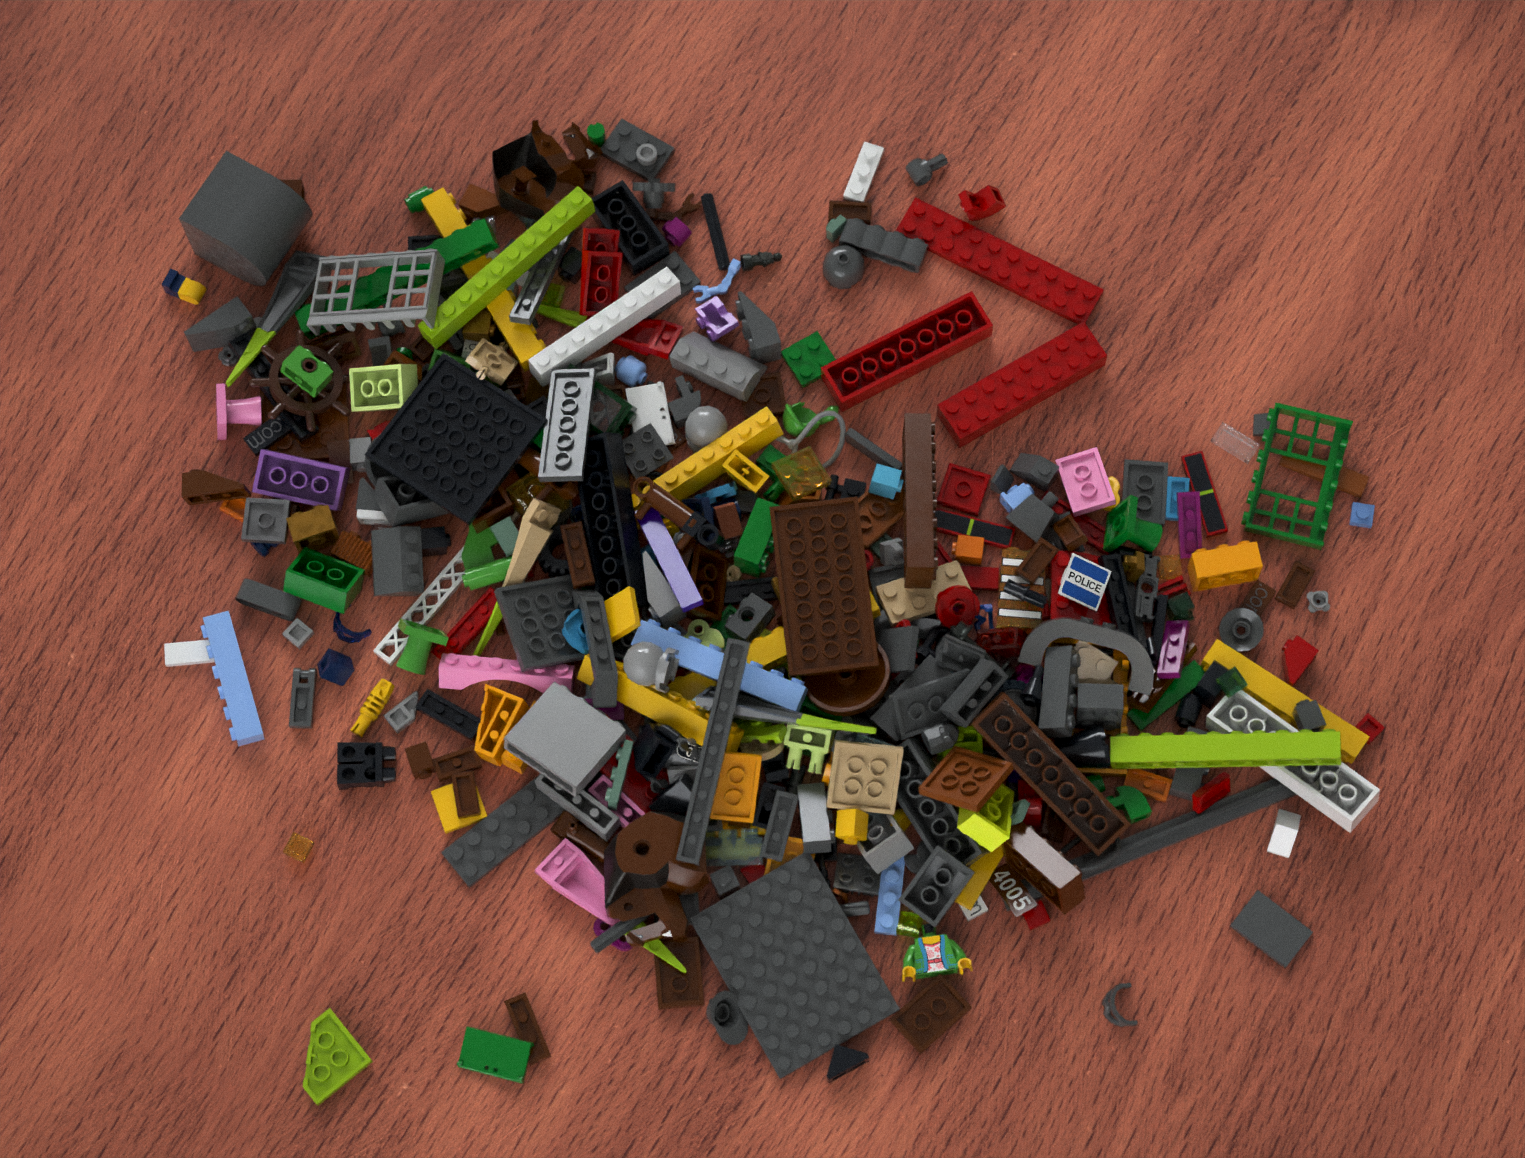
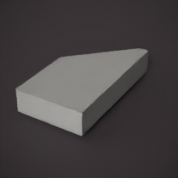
M417 691L383 715L397 734L416 719L417 710L415 707L419 699Z

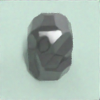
M941 723L932 727H926L921 731L922 740L931 755L952 748L957 743L959 735L957 726L953 724L944 725Z

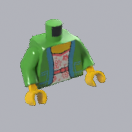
M931 924L922 925L923 937L916 938L914 944L908 947L904 956L902 981L905 982V977L907 976L912 977L913 982H915L916 979L937 977L940 973L942 975L957 974L958 967L960 974L963 975L964 968H969L971 972L973 971L972 962L953 939H948L947 934L937 935L936 927H933Z

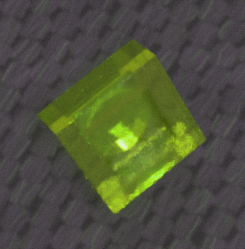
M550 283L541 304L560 308L566 290L565 286Z
M901 911L896 934L919 938L924 919L916 913Z

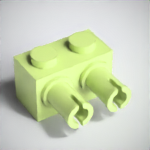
M787 724L788 731L783 745H788L790 748L786 767L800 770L802 752L808 749L812 752L808 772L822 774L825 754L831 752L835 730Z

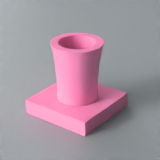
M216 384L218 440H226L227 424L261 426L260 396L226 400L225 384Z

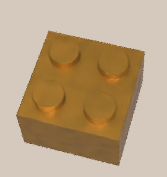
M317 505L310 511L304 513L296 512L291 517L286 518L293 542L299 553L304 547L318 551L333 546L340 536L329 505Z

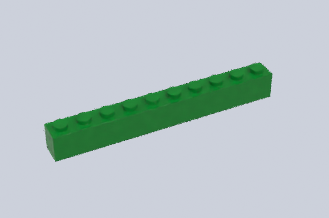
M485 219L473 221L470 226L464 229H457L451 235L439 238L425 248H418L415 251L428 248L437 249L445 259L444 275L500 246L491 225ZM430 263L417 264L416 270L430 269ZM412 264L398 265V271H411ZM393 266L380 267L374 273L357 279L352 310L375 309L387 302ZM428 275L415 276L413 288L426 284ZM410 276L396 277L394 289H407ZM351 284L339 287L336 293H349ZM393 295V299L401 295ZM348 298L335 299L333 311H345ZM326 299L324 312L328 310L329 299ZM310 303L302 305L295 312L299 326L309 340L318 337L306 325L310 314ZM321 325L320 335L328 332L323 325Z

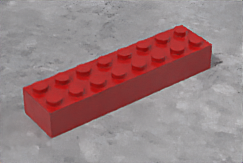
M971 291L821 367V378L839 409L843 412L991 337L993 324Z
M1083 321L937 404L936 414L960 449L1105 366L1107 354Z

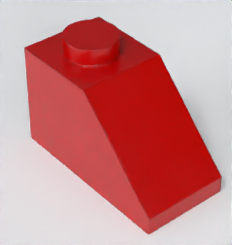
M1298 635L1293 641L1288 639L1282 647L1284 653L1281 660L1285 682L1294 687L1319 652L1318 649Z

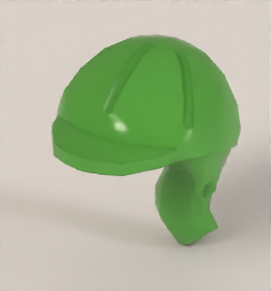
M805 402L785 405L783 426L794 437H798L809 421L817 415L809 408L802 407ZM831 405L826 410L838 413L839 407ZM826 416L821 418L805 437L813 435L819 428V425L833 421L835 417Z

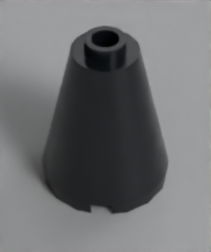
M1101 724L1094 725L1072 735V737H1067L1054 743L1077 768L1106 769L1110 766L1109 748L1105 743L1104 738H1106Z

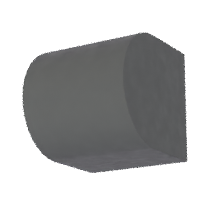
M226 151L179 217V220L195 255L247 283L265 286L312 218L313 213L304 199L281 180Z

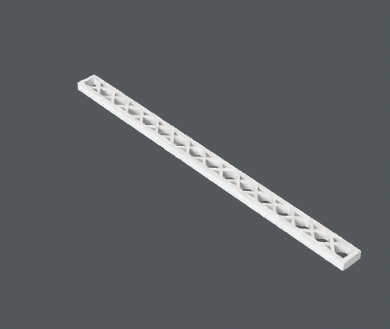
M601 394L600 400L593 401L591 423L595 427H598L607 417L606 408L599 412L593 411V406L598 401L605 405L604 396ZM536 476L525 483H522L520 480L507 495L510 501L522 498V505L515 507V513L510 516L513 523L519 519L529 507L533 498L536 499V495L546 486L543 482L539 484L540 481ZM536 482V489L534 491L525 492L524 486L527 483ZM464 546L403 615L402 619L412 621L414 613L423 612L424 618L415 623L426 626L462 585V575L465 574V571L455 573L454 567L457 564L463 563L462 552ZM452 579V586L450 588L441 589L440 583L443 580ZM429 596H438V602L435 605L427 606L426 599ZM399 621L373 650L377 656L390 666L402 654L408 637L398 639ZM395 645V652L390 657L382 652L386 646Z

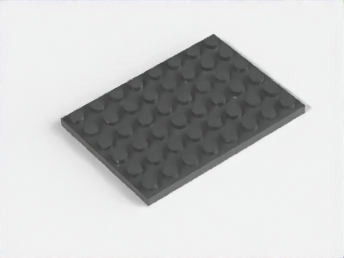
M802 853L689 918L728 989L737 996L740 1010L780 1079L834 1049L835 1044L841 1045L900 1010L810 853Z

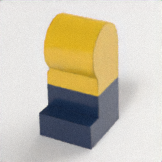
M171 268L161 284L165 293L195 305L200 303L207 291L206 287L201 283L180 275L178 271Z

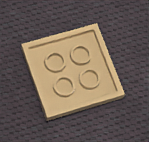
M835 740L826 807L859 809L864 812L894 815L903 747Z

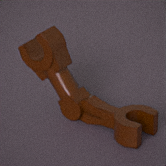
M691 193L683 202L682 207L675 213L658 212V210L646 208L645 212L652 221L664 220L667 222L669 220L672 221L675 217L682 220L688 212L690 214L698 210L702 202L699 201L695 205L691 204L690 200L695 196Z

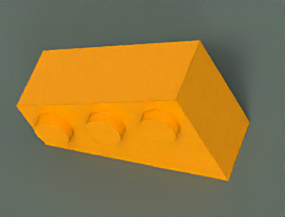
M485 684V696L481 706L482 714L478 724L474 750L482 760L501 767V756L505 751L504 737L526 714L530 707L524 699Z

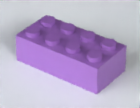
M261 449L252 492L313 506L329 505L331 510L341 511L350 468Z

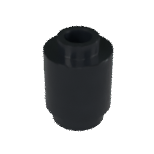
M1185 694L1184 698H1181L1174 717L1178 726L1188 729V726L1194 727L1202 709L1201 698L1193 694Z

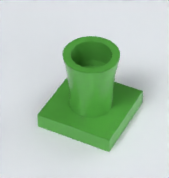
M400 618L398 627L403 634H407L409 637L396 666L416 674L426 675L427 661L432 642L446 646L448 636L442 630Z

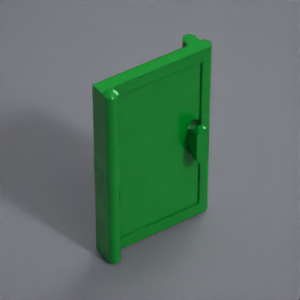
M467 1026L457 1065L460 1068L523 1084L531 1048L534 1046V1043Z

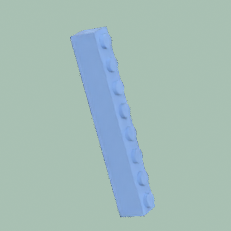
M649 619L648 622L641 620V626L638 627L631 643L632 646L644 641L656 644L664 652L668 647L677 649L679 654L675 655V658L679 659L678 666L718 682L724 653L721 652L722 648L710 644L709 647L702 645V640L693 636H689V638L680 636L681 632L671 627L668 630L660 627L661 623ZM751 661L750 664L746 663L740 688L741 692L789 710L800 711L808 689L804 686L805 682L793 677L791 681L783 678V673L771 669V672L763 670V665L755 661Z

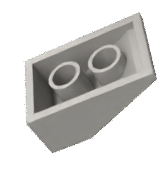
M645 551L642 555L647 600L650 605L648 611L651 614L652 620L661 623L662 628L667 630L687 617L686 612L683 613L669 583L647 551Z
M866 812L869 814L867 840L858 841L856 845L869 865L879 874L913 850L914 847L892 814Z

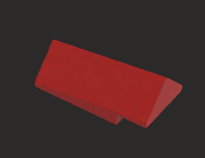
M589 226L583 228L580 315L594 316L618 300L623 256L622 252H618L620 230Z

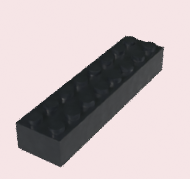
M604 432L588 437L583 481H577L589 557L595 580L594 587L603 596L604 601L630 586L635 590L637 607L641 608L648 606L649 602L647 600L645 573L622 436L617 433Z

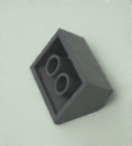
M398 526L372 530L374 596H418L424 592L421 527Z

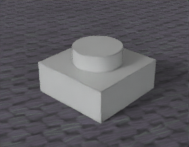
M296 618L282 635L300 650L314 635V632Z

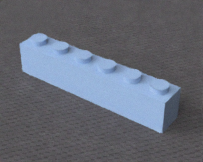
M225 611L203 617L204 625L200 627L203 638L209 639L210 645L206 646L209 659L214 658L216 664L212 666L215 679L219 678L221 686L217 688L220 699L226 700L227 706L223 707L226 720L231 719L233 727L229 728L232 741L237 740L238 747L264 740L230 613Z

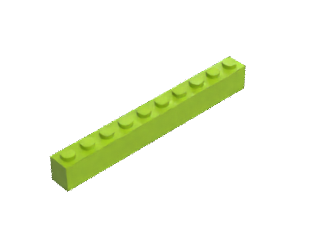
M577 186L437 308L434 328L430 329L424 321H421L418 327L422 336L437 350L595 212L593 200Z
M1303 729L1299 732L1278 730L1276 733H1266L1263 730L1253 731V733L1232 731L1230 734H1220V732L1211 731L1207 734L1186 732L1184 735L1165 732L1161 735L1140 733L1138 736L1120 733L1116 734V736H1110V763L1112 769L1341 765L1340 731L1334 729H1324L1322 732H1313L1309 729Z

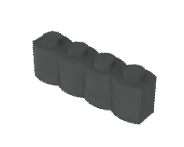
M859 218L847 219L839 239V246L847 245L853 247L865 257L880 260L886 264L914 273L920 272L928 251V245L922 239L906 238L903 233L898 231L887 232L882 226L867 225Z

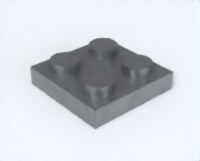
M246 498L241 535L242 542L286 544L288 533L286 518L290 516V500Z

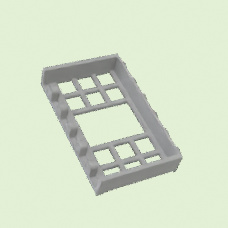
M432 248L419 251H388L377 254L367 253L363 255L348 254L347 256L330 255L328 257H320L310 314L306 325L315 336L320 335L321 325L329 332L336 331V324H343L347 330L355 331L356 323H363L367 329L374 330L376 322H383L387 328L393 329L398 320H402L408 327H414L415 319H422L430 329L434 328L445 259L437 249ZM430 263V269L416 270L417 264ZM412 264L411 271H398V265ZM393 266L386 307L352 310L359 268ZM353 269V274L340 275V270ZM331 270H335L334 276H331ZM428 275L426 287L413 288L415 276ZM410 276L407 289H394L396 277ZM351 280L349 293H336L338 281ZM333 281L331 294H327L329 282ZM425 293L423 306H410L412 294ZM406 294L404 307L391 308L393 295ZM348 298L345 311H333L335 299ZM326 299H329L328 310L324 312Z

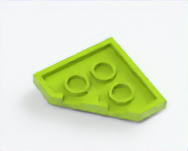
M330 1008L311 1023V1036L303 1081V1088L317 1106L373 1062Z

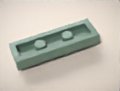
M624 740L623 747H618L616 759L619 760L618 767H613L610 780L614 782L612 788H607L605 801H608L609 810L617 811L634 741Z

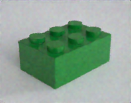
M757 498L734 554V565L740 569L741 573L755 578H760L762 572L766 573L770 563L768 561L769 554H774L775 552L770 507L781 505Z
M304 547L286 570L283 591L344 614L362 590L365 570Z

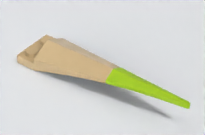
M533 498L522 517L514 552L502 587L524 582L553 533L551 527L558 520V515L561 512L560 508ZM498 602L495 604L473 655L480 657L503 618Z

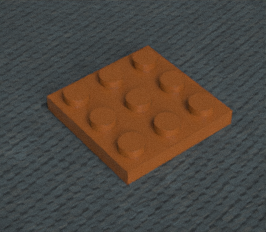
M954 746L919 786L920 795L978 813L1014 770L1013 763Z

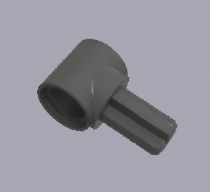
M939 154L928 161L917 158L909 162L905 169L915 185L922 186L931 180L932 172L947 165L948 161L944 154Z

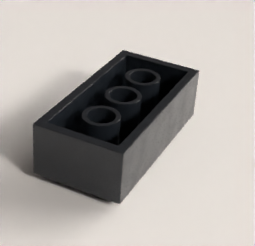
M623 180L591 198L595 207V212L591 216L600 228L620 230L618 252L623 253L622 260L633 276L670 255L669 244Z

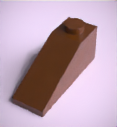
M198 469L182 473L181 497L188 505L251 497V492L244 484Z

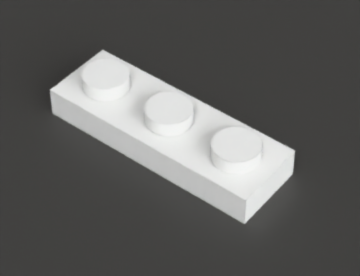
M864 141L843 199L851 202H865L884 153V147Z

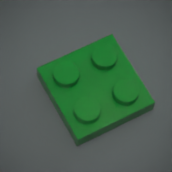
M818 331L781 351L782 358L802 389L821 379V367L836 360Z

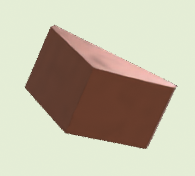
M734 502L713 507L714 526L724 534V541L735 539L743 534Z

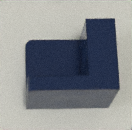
M328 648L317 664L320 678L343 686L354 672L351 657Z

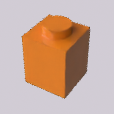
M958 535L957 542L952 544L951 555H956L955 561L958 560L959 563L981 566L984 538Z

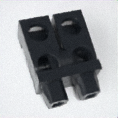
M337 742V785L339 790H347L353 787H384V783L396 781V768H384V761H396V748L383 746L382 742Z

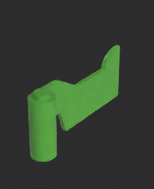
M472 525L469 526L468 536L462 552V560L465 567V574L462 575L465 588L470 587V590L504 581L511 562L512 555L494 560L491 548L498 544L490 528L477 534Z

